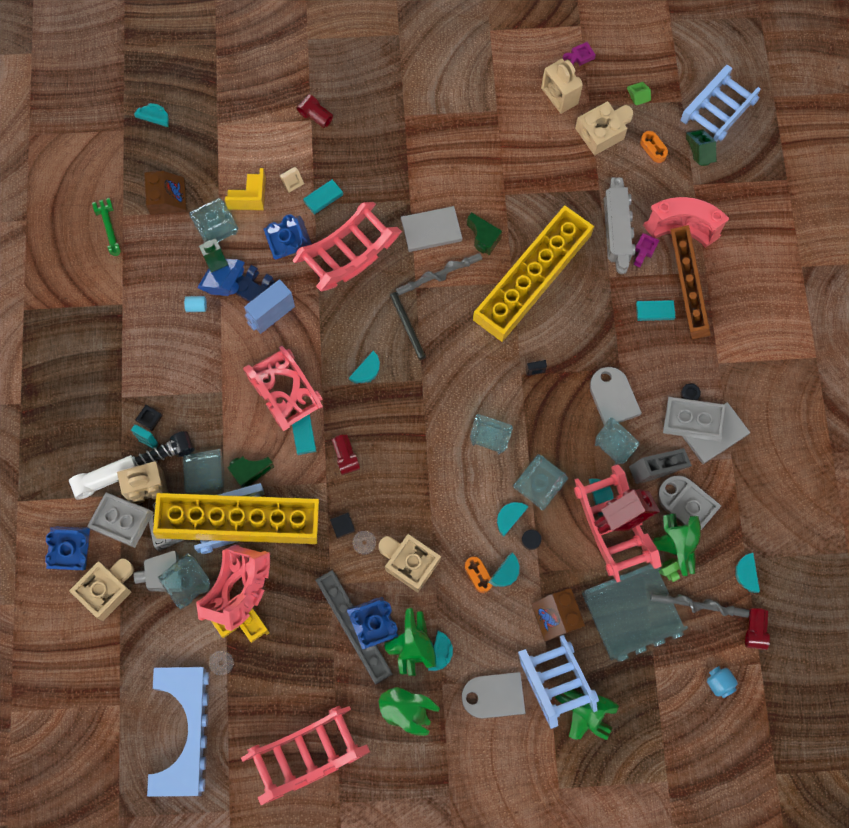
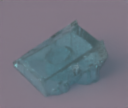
M221 198L189 213L204 242L215 238L219 242L231 235H236L238 231V226L231 212L228 211L226 204Z
M477 414L470 435L472 445L476 444L497 451L499 455L507 449L513 427L512 425Z
M609 418L596 436L595 446H599L615 461L616 465L626 462L636 451L639 441L614 418Z
M221 449L184 455L183 466L186 493H197L206 489L212 491L221 489L224 485V465Z
M537 454L513 487L541 510H544L557 492L561 490L568 477L545 459L544 456Z
M189 553L158 576L160 583L180 610L192 603L193 599L199 594H204L208 591L210 586L208 576L197 560Z

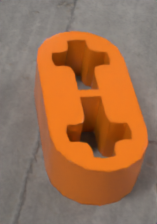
M652 131L644 132L640 140L641 146L654 162H664L668 154L667 147L656 133Z
M470 557L465 562V571L475 589L480 593H487L492 585L487 583V588L479 587L480 579L478 577L481 576L483 581L487 580L488 582L491 577L479 558ZM470 562L479 564L477 566L478 574H476L474 569H469Z

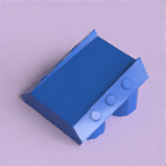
M288 214L284 216L282 222H273L266 228H263L275 260L296 253L303 246L312 245L304 224L305 222L301 216L294 217Z
M226 259L227 266L212 273L208 268L198 285V289L211 295L229 296L235 294L239 288L236 280L243 274L245 262L237 259Z
M50 527V533L46 536V543L48 545V553L45 558L47 563L46 569L86 570L90 528Z
M383 597L375 598L347 609L362 649L399 636L397 625L390 616L392 611L391 605L384 601Z

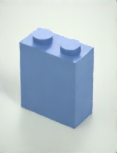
M279 279L244 307L246 311L245 317L250 328L253 331L257 330L261 334L292 310L295 304L292 292Z

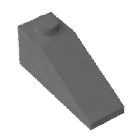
M683 448L643 457L630 465L629 469L635 483L640 484L689 468L692 465Z

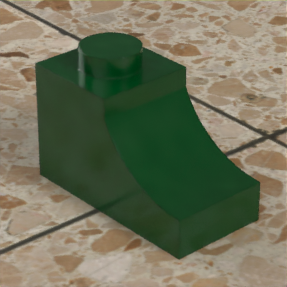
M701 129L686 133V140L691 147L694 161L701 166L717 162L716 141L706 131Z
M471 212L467 218V226L475 234L474 246L479 252L490 255L501 240L502 230Z
M216 238L199 245L211 273L228 265Z
M242 456L232 460L229 464L230 466L227 467L240 487L244 488L250 486L272 470L274 464L269 457L259 461H250Z

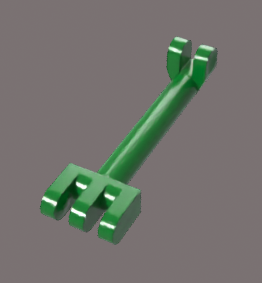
M106 198L108 205H105L103 200H99L101 207H98L96 202H92L96 216L102 215L110 244L107 246L110 255H120V246L116 241L108 213L114 211L111 199Z

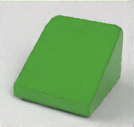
M644 82L627 87L635 105L651 101V89Z

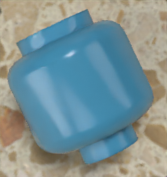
M718 666L709 672L711 676L708 677L707 684L715 696L725 698L737 690L735 687L738 682L729 668L721 669Z

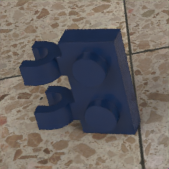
M253 265L249 267L245 277L241 275L236 280L239 288L235 294L248 302L254 300L275 283L273 277L268 274L265 275L261 286L254 283L253 281L260 273L257 271L258 268Z

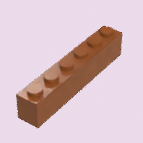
M686 225L670 229L691 337L696 339L711 336L690 227Z

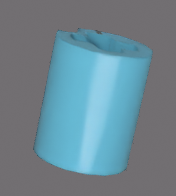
M185 296L186 312H206L207 301L205 296Z

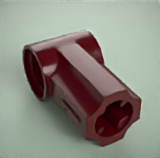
M310 94L296 107L300 115L306 119L311 118L323 128L331 124L333 114L323 108L318 100Z
M339 435L333 438L332 443L338 458L337 463L341 475L360 470L348 435Z
M760 608L750 609L749 628L745 635L746 648L768 650L770 635L767 632L768 610Z

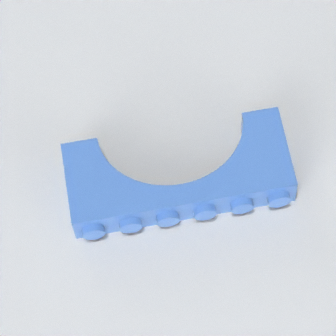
M204 667L154 668L153 689L168 692L181 703L187 716L188 737L183 752L173 765L162 772L148 774V797L201 796L202 792L205 791V778H202V770L206 769V757H203V748L207 747V736L204 735V727L208 725V715L205 714V706H208L209 695L205 692L206 685H209V672H206Z

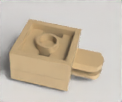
M560 59L544 69L541 89L560 114L576 106L581 95L582 81L579 77L575 76V68L569 60L564 61Z
M607 101L579 116L575 129L595 156L624 140L627 132L625 125L631 122L633 110L627 105L614 110Z
M156 461L117 472L121 493L129 502L140 504L145 501L144 499H156L157 493H168L164 472Z
M409 534L402 543L389 536L382 538L379 542L380 553L389 559L385 566V571L417 593L441 561L440 555Z
M119 559L108 570L98 561L69 592L97 619L104 621L131 593L123 583L133 574L134 567L128 560Z

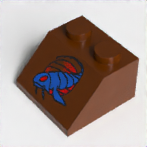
M166 171L144 172L146 206L150 215L187 212L184 177Z
M571 588L531 603L544 642L582 630L585 627Z

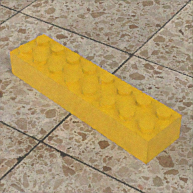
M564 205L474 311L473 321L503 342L591 237L594 226Z
M157 493L153 533L156 539L317 544L319 499Z

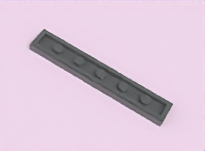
M331 570L317 578L315 581L374 684L376 685L393 675L376 645L362 649L347 612L348 608L354 606L334 571Z

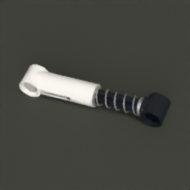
M181 431L172 435L170 441L164 446L161 444V447L154 448L150 452L146 451L142 455L139 454L138 457L130 455L87 474L75 475L69 479V483L75 499H84L91 496L95 491L118 482V471L157 462L160 459L164 460L167 456L172 457V455H176L177 457H183L191 454L195 448L188 432Z

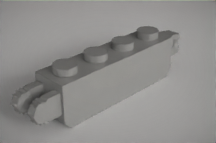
M614 177L611 178L610 188L606 191L603 199L608 260L616 263L617 272L624 274L627 272L632 255H635V244H632L634 228L630 224L633 219V212L629 211L631 194H628V187H624L622 178Z

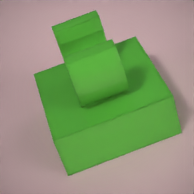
M675 558L661 563L662 566L656 568L659 574L667 576L668 580H672V582L680 579L677 572L680 566Z

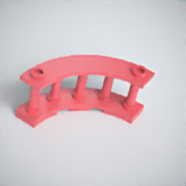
M374 202L360 204L355 214L334 233L317 243L303 246L297 250L293 262L305 261L320 277V282L316 287L321 292L335 288L338 282L342 280L347 282L361 273L379 258L377 254L384 247L387 250L402 233L398 227L386 228L371 212L376 205ZM365 217L381 232V236L375 243H372L357 227ZM350 232L367 248L360 256H356L341 240ZM336 244L351 262L340 267L326 250ZM320 255L334 271L325 272L313 257Z
M619 465L611 467L613 474L609 478L583 486L579 479H575L576 487L574 492L577 499L581 501L597 546L606 563L605 567L608 575L613 576L616 582H620L618 572L620 570L645 561L646 563L650 562L654 569L662 565L658 549L648 533L644 534L640 527L643 523L632 528L635 534L633 539L608 548L601 535L610 533L612 530L599 534L598 527L594 524L593 514L602 512L601 509L607 506L606 503L609 501L590 507L586 494L614 485L619 493L617 498H615L618 500L623 497L622 493L629 490L625 472ZM635 546L641 547L643 550V554L619 563H615L611 557L612 554Z
M340 706L329 710L330 714L289 736L263 747L255 745L247 750L248 754L241 758L242 762L253 758L265 786V793L258 797L261 805L284 796L283 794L292 790L296 791L339 770V767L347 763L350 764L370 753L367 744L358 747L357 744L355 745L342 715L351 710L350 706L342 709ZM333 720L336 721L348 748L346 749L347 753L339 757V754L336 755L323 726ZM314 730L317 731L329 758L327 760L328 764L320 768L314 765L302 737ZM295 740L307 767V774L299 778L293 776L281 749V746ZM273 750L285 777V784L279 787L273 784L261 756Z

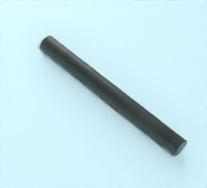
M393 292L390 294L393 304L419 360H423L426 358V355L397 292Z

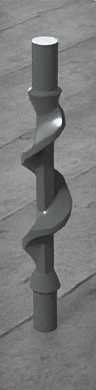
M478 253L468 258L465 257L461 262L448 261L443 270L436 273L427 271L419 280L408 282V284L396 288V292L399 296L420 287L423 283L432 279L440 282L444 281L449 272L468 267L482 260V256Z
M651 593L650 595L651 601L690 606L693 613L701 609L718 611L723 616L749 617V610L734 606L723 607L717 601L706 599L701 603L692 601V599L682 594L674 597L668 594L662 595L657 593Z

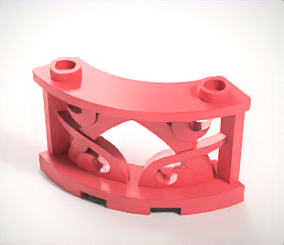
M676 197L652 205L650 218L644 222L643 226L656 239L662 235L671 234L670 229L689 225L691 237L699 241L706 248L720 238V233L726 222H728L729 217L720 209L705 201L688 197Z
M281 346L279 347L280 351L253 367L247 365L243 370L259 395L264 400H268L266 406L278 426L285 431L290 428V425L315 410L322 408L323 406L320 401L323 399L317 390H313L305 375L294 361L295 357L291 350H286ZM271 375V381L265 383L264 380L269 379L268 376ZM275 375H285L293 378V388L290 397L281 391L269 393L275 384ZM300 381L305 388H300ZM303 396H308L313 404L301 410L296 401L305 405L306 402L302 398ZM279 397H282L288 402L286 403L283 400V402L279 404L277 403V399ZM293 408L298 412L286 419Z
M236 544L222 550V565L219 576L212 589L196 602L198 619L201 621L207 619L225 625V629L230 631L247 620L250 616L248 613L254 605L257 606L265 591L262 588L265 578L269 576L270 553L254 551ZM242 577L244 588L241 594L230 600V591L234 583Z

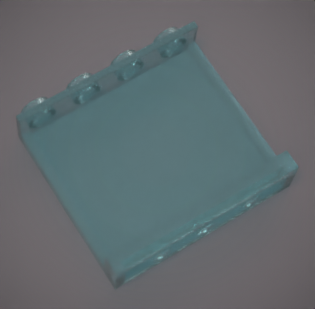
M650 564L620 576V582L612 579L587 589L582 593L611 661L617 659L620 662L628 659V654L634 651L636 655L647 651L646 647L654 644V647L666 643V638L671 636L673 640L684 635L683 631L688 629L687 626H683L673 603L665 604L650 600L651 593L669 595L659 573L660 567L654 569Z

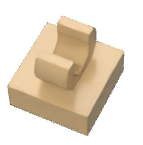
M296 167L280 175L289 193L304 184Z

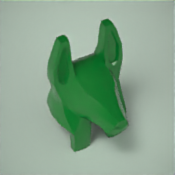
M676 514L664 515L663 523L667 534L655 537L652 542L658 550L677 555L682 576H688V568L690 574H695V549L701 537L699 516H690L688 525L677 526Z
M407 608L405 614V633L385 643L384 646L389 655H399L398 667L400 674H407L408 670V676H416L415 663L423 662L426 668L436 667V654L432 641L427 634L423 612H417L416 627L413 608Z
M400 687L387 690L379 698L380 712L387 723L399 726L407 733L416 736H426L430 732L422 727L428 726L431 723L425 709L435 712L440 710V707L431 698L422 694H413Z
M572 689L555 696V698L563 704L582 697L584 694ZM597 695L599 702H596V712H593L589 703L572 709V724L569 737L575 740L581 739L590 729L598 737L607 740L612 727L602 722L605 713L616 714L619 705L606 697Z

